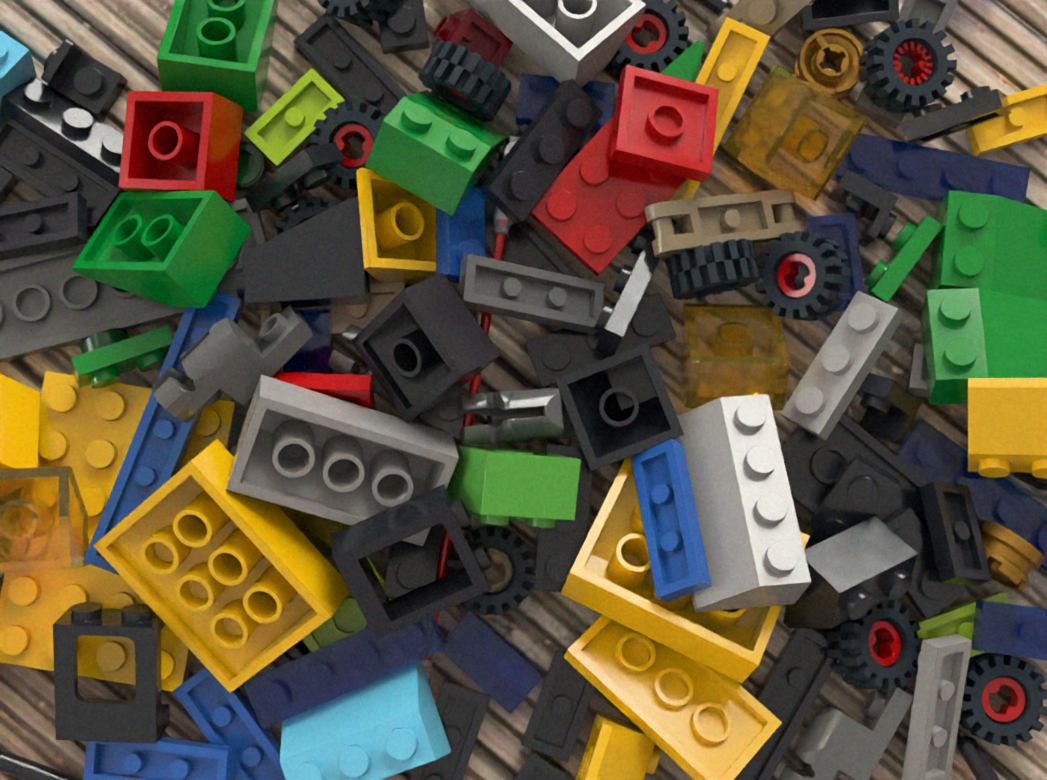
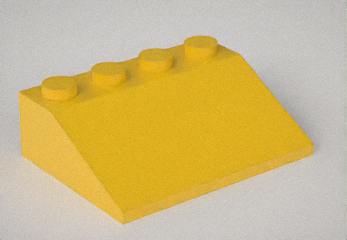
M215 439L96 542L93 547L226 690L231 693L332 617L350 592V589L338 571L277 504L226 489L234 457L218 439Z
M631 456L624 459L560 593L740 683H743L759 666L782 605L695 612L692 594L670 602L657 599ZM800 532L805 549L810 536Z

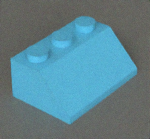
M419 656L283 706L280 764L285 780H382L435 761L452 752Z

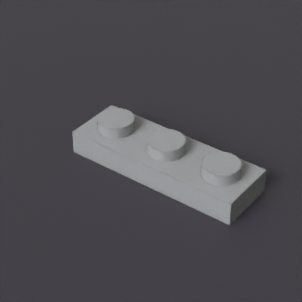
M857 291L780 414L789 422L826 441L905 317L899 308L861 291Z
M959 634L922 640L921 651L917 661L918 672L914 698L910 707L911 718L907 744L904 749V765L901 780H950L972 645V640Z

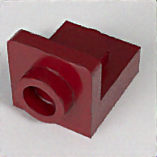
M467 8L454 14L449 12L442 18L433 34L437 41L433 45L431 52L440 40L444 42L450 41L457 47L459 45L466 47L471 54L475 52L482 56L480 59L485 62L489 61L495 66L494 69L497 70L513 42L471 8Z

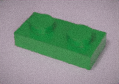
M928 214L915 225L907 222L890 244L897 250L887 264L880 259L864 279L863 283L869 287L865 294L888 303L943 225Z
M168 325L72 357V371L79 388L90 384L93 389L103 388L119 381L121 373L139 368L140 372H148L162 367L173 341L172 334Z

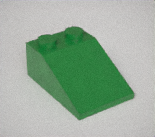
M175 0L157 55L161 90L164 92H214L244 107L243 111L258 113L267 81L279 0Z
M428 90L404 96L385 117L365 166L453 216L498 154L501 145L505 144L507 136Z
M215 190L120 192L71 269L79 275L171 307L204 309L207 303L216 295L218 285L229 266L240 255L241 246L250 233L251 228Z
M949 190L936 208L935 220L942 224L943 227L933 239L929 290L982 288L1047 301V210L1001 196Z
M982 288L926 291L920 318L929 404L968 403V378H1047V301Z

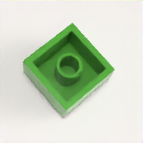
M455 444L459 459L446 490L452 501L458 498L462 499L470 518H478V522L491 525H509V519L525 521V525L541 528H555L556 519L575 520L581 459L537 450Z

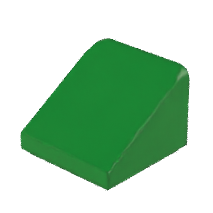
M696 41L662 70L660 74L694 82L705 49L704 43Z

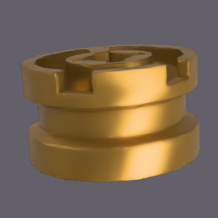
M827 28L815 32L805 41L793 63L792 77L796 88L805 98L815 103L831 104L841 101L859 82V73L865 70V66L859 65L860 57L865 54L861 43L854 35L842 29ZM824 60H830L835 64L836 72L834 69L827 67L822 69L820 65Z
M983 520L979 530L991 579L1013 591L1022 593L1029 583L1027 575L1031 570H1038L1045 557L1032 544L1011 530L995 522Z

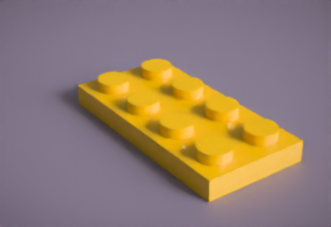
M601 615L567 649L563 657L694 780H734L782 723L736 680L604 615Z

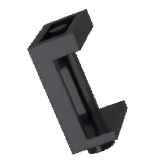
M82 602L69 607L53 624L56 740L157 744L170 723L169 704H162L161 630L166 624L148 605L132 604L124 606L122 609H102L100 603ZM79 636L128 637L134 642L135 699H86L79 694L77 638Z

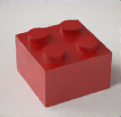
M128 91L118 188L130 192L215 190L225 202H234L244 107L214 92Z

